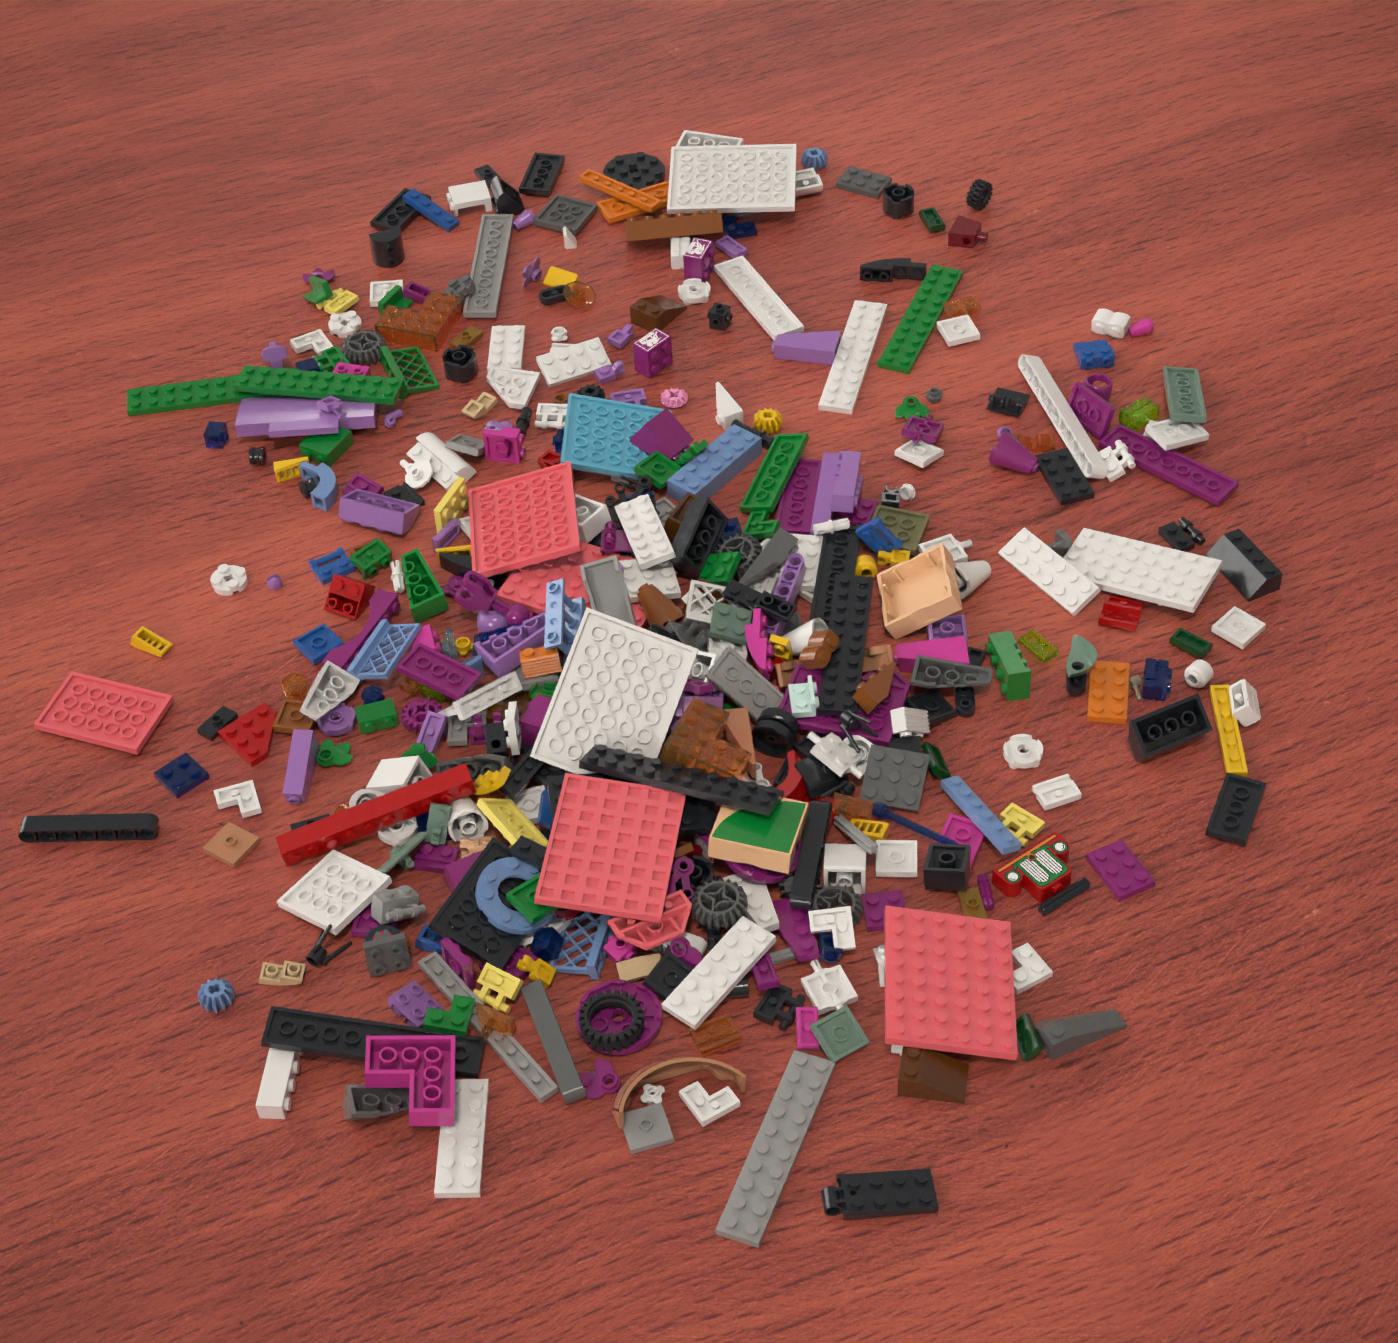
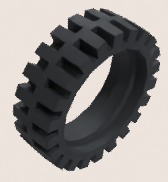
M607 989L606 994L599 991L597 992V997L594 994L591 995L590 1001L586 999L579 1013V1025L583 1039H585L588 1045L591 1044V1047L595 1050L599 1047L601 1052H604L605 1048L608 1049V1053H613V1048H616L617 1052L622 1051V1046L625 1049L630 1048V1043L634 1045L637 1042V1038L640 1039L644 1030V1015L638 999L635 1000L632 994L628 996L626 991L620 994L618 989H615L614 993H611V989ZM610 1007L624 1009L632 1015L633 1021L631 1025L624 1031L616 1034L600 1033L595 1031L590 1024L592 1017L597 1012Z

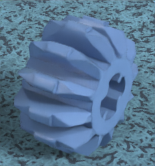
M820 147L804 150L801 157V162L805 169L813 167L814 170H821L826 167L828 161L827 153H825V150H821Z
M216 977L213 981L207 979V984H201V990L198 991L199 1003L202 1008H205L207 1012L213 1010L216 1014L218 1010L222 1009L225 1011L226 1006H232V1000L235 999L233 985L227 982L225 978L219 980Z

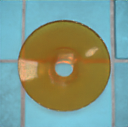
M570 282L563 290L564 297L571 304L580 307L590 306L596 298L594 290L583 282Z

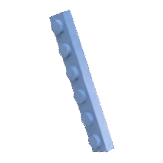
M952 776L941 780L940 787L1002 855L1021 850L1020 841L959 776Z

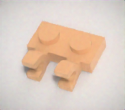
M496 836L475 837V839L461 838L460 848H467L462 849L461 859L484 850L492 837L496 838Z

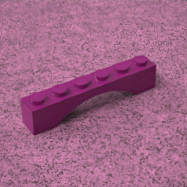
M378 589L369 600L370 616L363 630L349 642L331 649L321 662L322 667L328 660L346 671L379 622L387 619L390 623L393 616L399 612L398 594Z

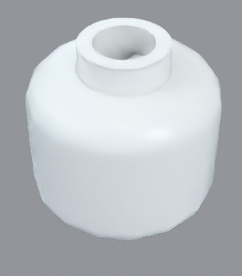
M1204 660L1192 662L1184 672L1186 682L1194 688L1204 687L1213 678L1214 674L1211 665Z

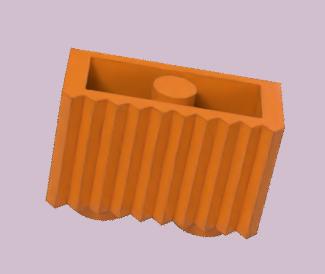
M543 646L534 649L526 648L523 651H519L524 679L562 672L557 647L545 650Z

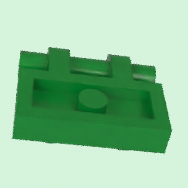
M337 345L323 350L321 356L313 355L311 358L313 365L319 369V372L333 371L338 362L350 364Z
M705 439L700 443L696 441L674 462L681 467L685 466L709 444Z

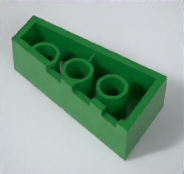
M417 548L401 555L410 610L415 623L448 610L449 606L446 597L419 549Z
M1004 631L988 634V642H985V649L987 654L990 653L991 666L995 667V678L1000 681L1001 694L1005 695L1006 701L1030 698L1031 669L1030 667L1026 668L1027 661L1025 658L1022 659V652L1020 648L1017 649V642L1012 632Z

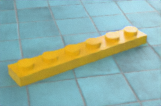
M1210 685L1209 692L1226 773L1247 777L1248 770L1238 722L1232 715L1228 689L1230 685Z

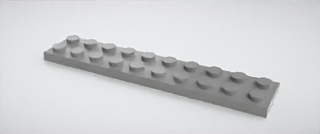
M482 214L470 274L471 279L475 283V289L470 296L468 293L466 295L463 309L464 318H496L514 214Z
M794 1050L715 1229L716 1235L756 1248L760 1247L834 1073L836 1062L833 1063L830 1060Z

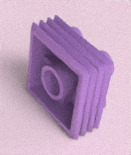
M964 614L949 615L927 625L928 640L965 636L966 645L968 643Z

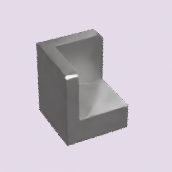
M1061 528L1055 532V542L1047 546L1062 557L1072 547V538Z

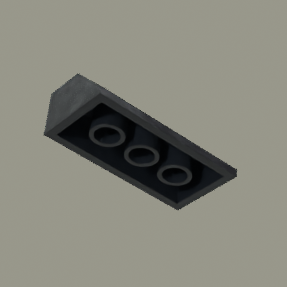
M709 497L691 499L671 545L676 557L669 561L677 569L697 577L700 576L709 554L715 553L729 520Z
M1239 528L1223 534L1207 552L1206 557L1222 560L1220 572L1248 602L1280 590L1283 573Z
M1194 694L1129 721L1128 743L1135 760L1147 758L1213 730L1199 694Z

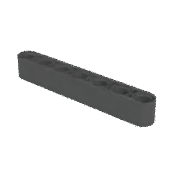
M541 979L522 986V993L566 1104H571L586 1097L587 1093Z

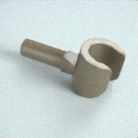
M1139 675L1130 677L1129 688L1135 691L1138 701H1142L1143 699L1138 687L1142 685V680Z

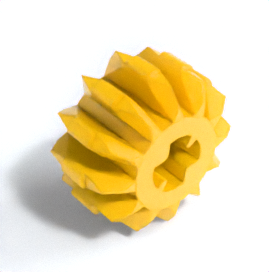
M764 408V410H758V413L754 414L753 423L756 430H764L772 436V433H778V430L782 429L783 417L778 410Z

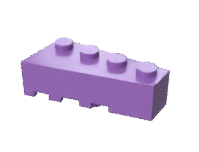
M840 451L832 490L831 511L853 513L854 507L858 506V499L860 498L863 486V475H860L861 452Z
M545 612L523 621V625L519 627L512 626L507 628V632L501 635H491L489 640L481 643L478 641L473 643L477 654L482 657V662L499 678L521 664L520 650L544 646Z

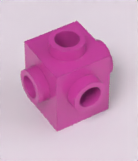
M615 933L610 936L607 941L608 943L603 947L606 956L615 964L635 958L638 952L637 946L617 938Z

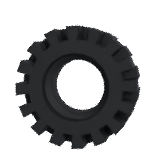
M976 179L975 183H972V187L970 186V191L967 192L966 203L970 207L983 210L988 205V200L991 199L990 195L993 193L991 192L993 188L991 183Z

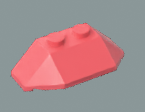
M679 890L666 896L661 923L618 916L608 920L607 923L617 938L644 950H649L684 935L692 903L683 891Z

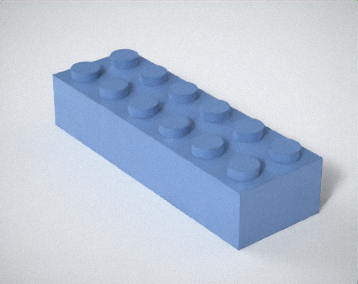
M733 424L667 480L668 497L680 502L689 492L699 498L709 497L710 499L762 454V438Z

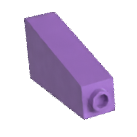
M841 331L778 334L776 341L772 342L774 358L832 365L841 341Z
M293 730L283 788V796L286 802L296 805L307 802L317 764L316 758L320 751V745L313 730Z

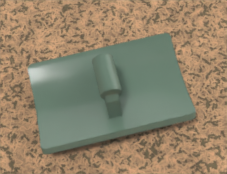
M427 832L417 833L401 847L396 845L389 851L391 854L389 859L377 870L382 873L388 872L397 863L404 871L412 868L414 861L411 860L408 853L428 836Z

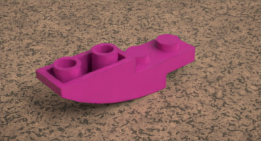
M761 608L753 609V624L745 625L746 642L757 669L763 677L770 680V673L773 672L771 656H774L773 645L769 644L765 627L768 626L767 616L763 614Z

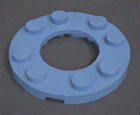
M507 857L492 862L482 871L475 888L476 902L479 910H482L489 918L488 921L498 929L512 934H531L547 926L555 914L554 911L532 925L519 911L507 908L498 896V887L501 882L508 878H521L526 882L541 873V869L517 857Z

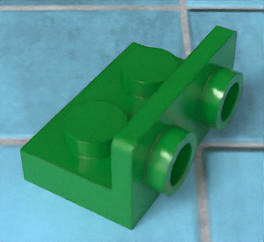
M376 538L351 555L350 562L362 572V578L366 580L369 577H373L383 567L386 568L390 565L392 550Z

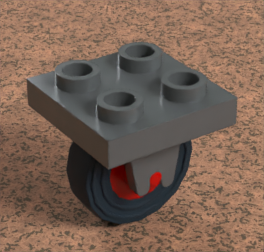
M383 925L373 928L367 933L365 942H363V948L370 978L412 967L404 932L400 933L394 926Z

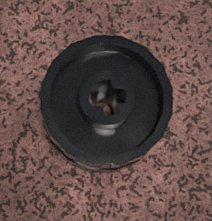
M776 707L764 709L751 731L753 746L767 756L774 758L786 756L800 732V725L797 719L784 709Z

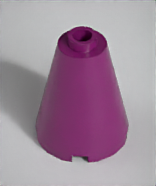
M1003 432L998 439L999 443L997 446L994 445L990 453L989 462L1029 475L1036 473L1040 467L1039 459L1011 433Z

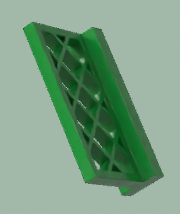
M387 346L380 347V362L388 377L404 379L405 386L399 395L400 399H407V394L439 389L440 385L419 346L389 350ZM409 384H413V385H416V386H414V387H409L408 385H409Z

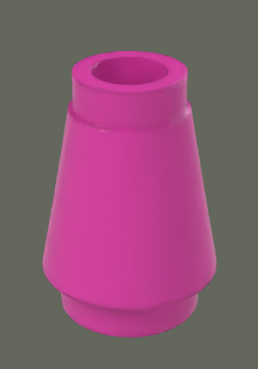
M1144 318L1128 328L1130 337L1151 334L1154 331V325L1150 318Z

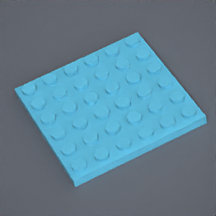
M569 393L560 464L570 461L572 468L575 470L617 477L623 475L638 480L642 476L634 472V467L650 454L638 448L629 440L647 422L664 409Z

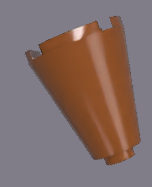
M645 583L638 589L639 593L637 596L649 626L652 623H656L664 628L669 621L679 623L684 619V612L653 584L648 585Z

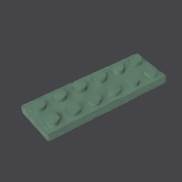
M1163 366L1162 373L1170 421L1177 423L1191 422L1194 424L1206 423L1207 415L1198 368Z

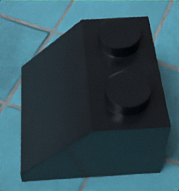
M930 843L923 868L925 889L967 891L970 877L971 845Z

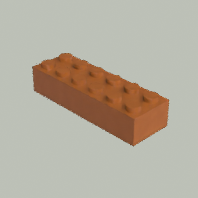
M707 210V214H701V211L691 212L689 216H686L685 213H676L675 217H669V214L659 215L657 219H653V216H645L643 220H637V217L627 218V221L624 222L626 241L723 232L722 215L717 213V210Z

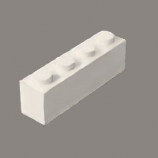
M269 1048L255 1105L259 1118H286L287 1111H290L292 1104L291 1092H295L296 1088L295 1075L299 1074L300 1071L299 1058L304 1053Z

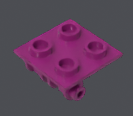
M608 521L605 524V530H602L600 552H633L624 530H616V524L613 521Z

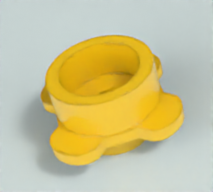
M467 637L458 638L452 646V650L459 652L462 656L467 655L469 650L475 648L474 644L470 643Z

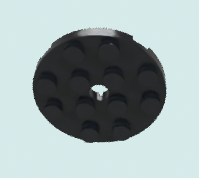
M643 152L615 156L604 167L603 175L639 190L662 183L665 179V166L656 156Z

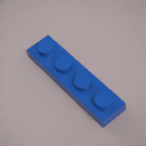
M414 188L403 195V201L447 232L459 226L460 220Z

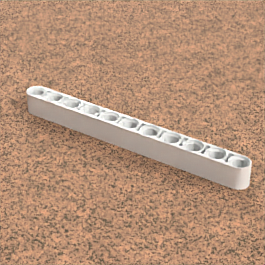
M1022 354L1018 360L1019 369L1084 476L1104 479L1107 475V465L1039 356Z

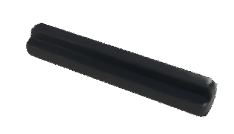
M1085 877L1081 878L1040 903L1038 911L1042 915H1047L1089 889L1090 881Z

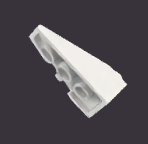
M327 660L316 676L299 711L317 721L351 696L360 679Z

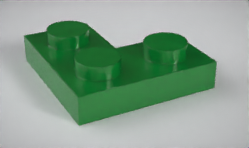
M768 510L752 511L743 532L747 536L750 534L756 539L772 538L781 524L779 520L768 521L770 516Z
M454 994L450 1011L428 1007L423 1030L466 1037L475 1006V998Z

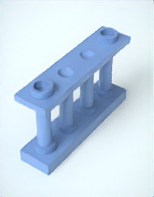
M562 578L546 583L544 649L548 650L558 647L564 653V666L585 613L586 600L583 597L571 600L565 594V580Z

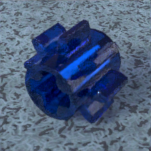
M373 685L366 687L361 694V699L364 700L363 705L385 700V696L382 694L383 689Z

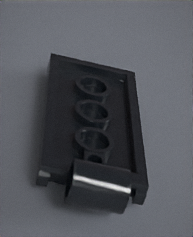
M930 1168L836 1175L838 1188L829 1186L821 1191L824 1213L828 1216H836L843 1210V1217L845 1219L938 1213L939 1209Z

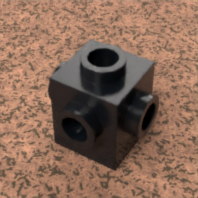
M714 303L712 308L708 310L707 318L709 319L710 329L726 331L733 316L729 305Z

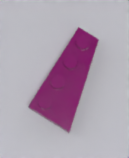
M790 898L772 901L779 920L778 934L781 938L785 939L787 946L798 962L819 959V949L814 934H811L806 909L790 908Z

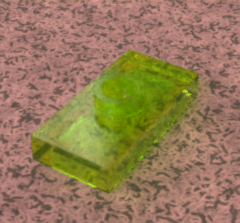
M1034 629L1019 637L1018 642L1043 663L1059 655V649Z

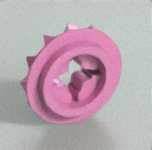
M678 387L665 390L661 394V402L666 407L678 408L685 405L688 401V393L684 389L679 390Z

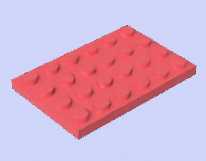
M71 671L34 723V727L36 730L138 755L174 699L172 695Z

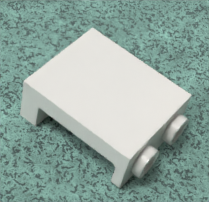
M485 180L448 187L447 201L450 211H454L455 217L458 216V209L483 204L486 212L492 211L491 197Z

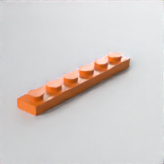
M587 169L579 175L580 182L650 213H653L662 205L660 199L591 169Z

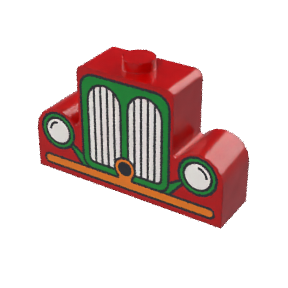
M1056 831L1052 832L995 868L992 872V884L1008 897L1018 896L1022 888H1024L1039 903L1044 902L1071 884L1072 869L1066 865L1069 859V843Z

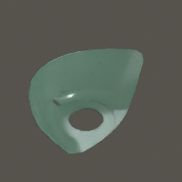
M1079 635L1073 636L1071 651L1067 659L1066 669L1069 678L1088 673L1093 669L1097 660L1096 648L1092 643ZM1074 662H1081L1084 668L1075 670L1072 668V664Z

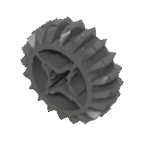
M366 329L365 331L353 332L352 335L349 334L347 338H344L341 347L342 353L350 364L369 366V364H375L376 361L380 362V347L387 346L385 338L379 332L367 331Z
M744 532L741 536L738 533L735 534V537L729 535V539L727 541L723 539L724 544L718 545L719 550L715 551V554L738 551L742 555L733 576L735 580L737 578L740 580L763 550L756 538H753L750 534L747 536Z
M721 877L719 881L712 879L711 883L704 881L703 887L698 886L697 891L693 892L691 901L692 914L697 922H700L702 926L708 925L709 929L716 927L718 931L720 927L727 929L728 925L734 926L736 921L742 916H746L748 907L747 895L742 886H738L737 882L731 883L730 879L723 881Z
M829 883L828 887L822 885L820 890L816 889L813 908L806 911L809 918L808 911L850 906L854 929L863 915V903L860 900L859 894L855 893L853 888L848 890L847 885L840 887L839 884L832 886Z

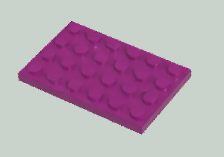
M797 663L789 684L808 683L807 676L811 675L812 682H816L817 694L814 695L819 698L823 668L807 670L802 664ZM862 676L861 682L864 681L865 683H867L866 679L868 677ZM891 682L889 695L869 714L858 704L857 714L871 720L872 723L868 724L861 720L859 721L878 733V736L875 737L860 726L854 730L848 729L851 735L864 737L874 745L889 747L891 738L894 735L890 710L904 707L910 686ZM787 687L779 708L792 714ZM816 708V716L796 718L800 729L827 735L832 732L841 738L847 737L840 728V716L817 715L818 708Z

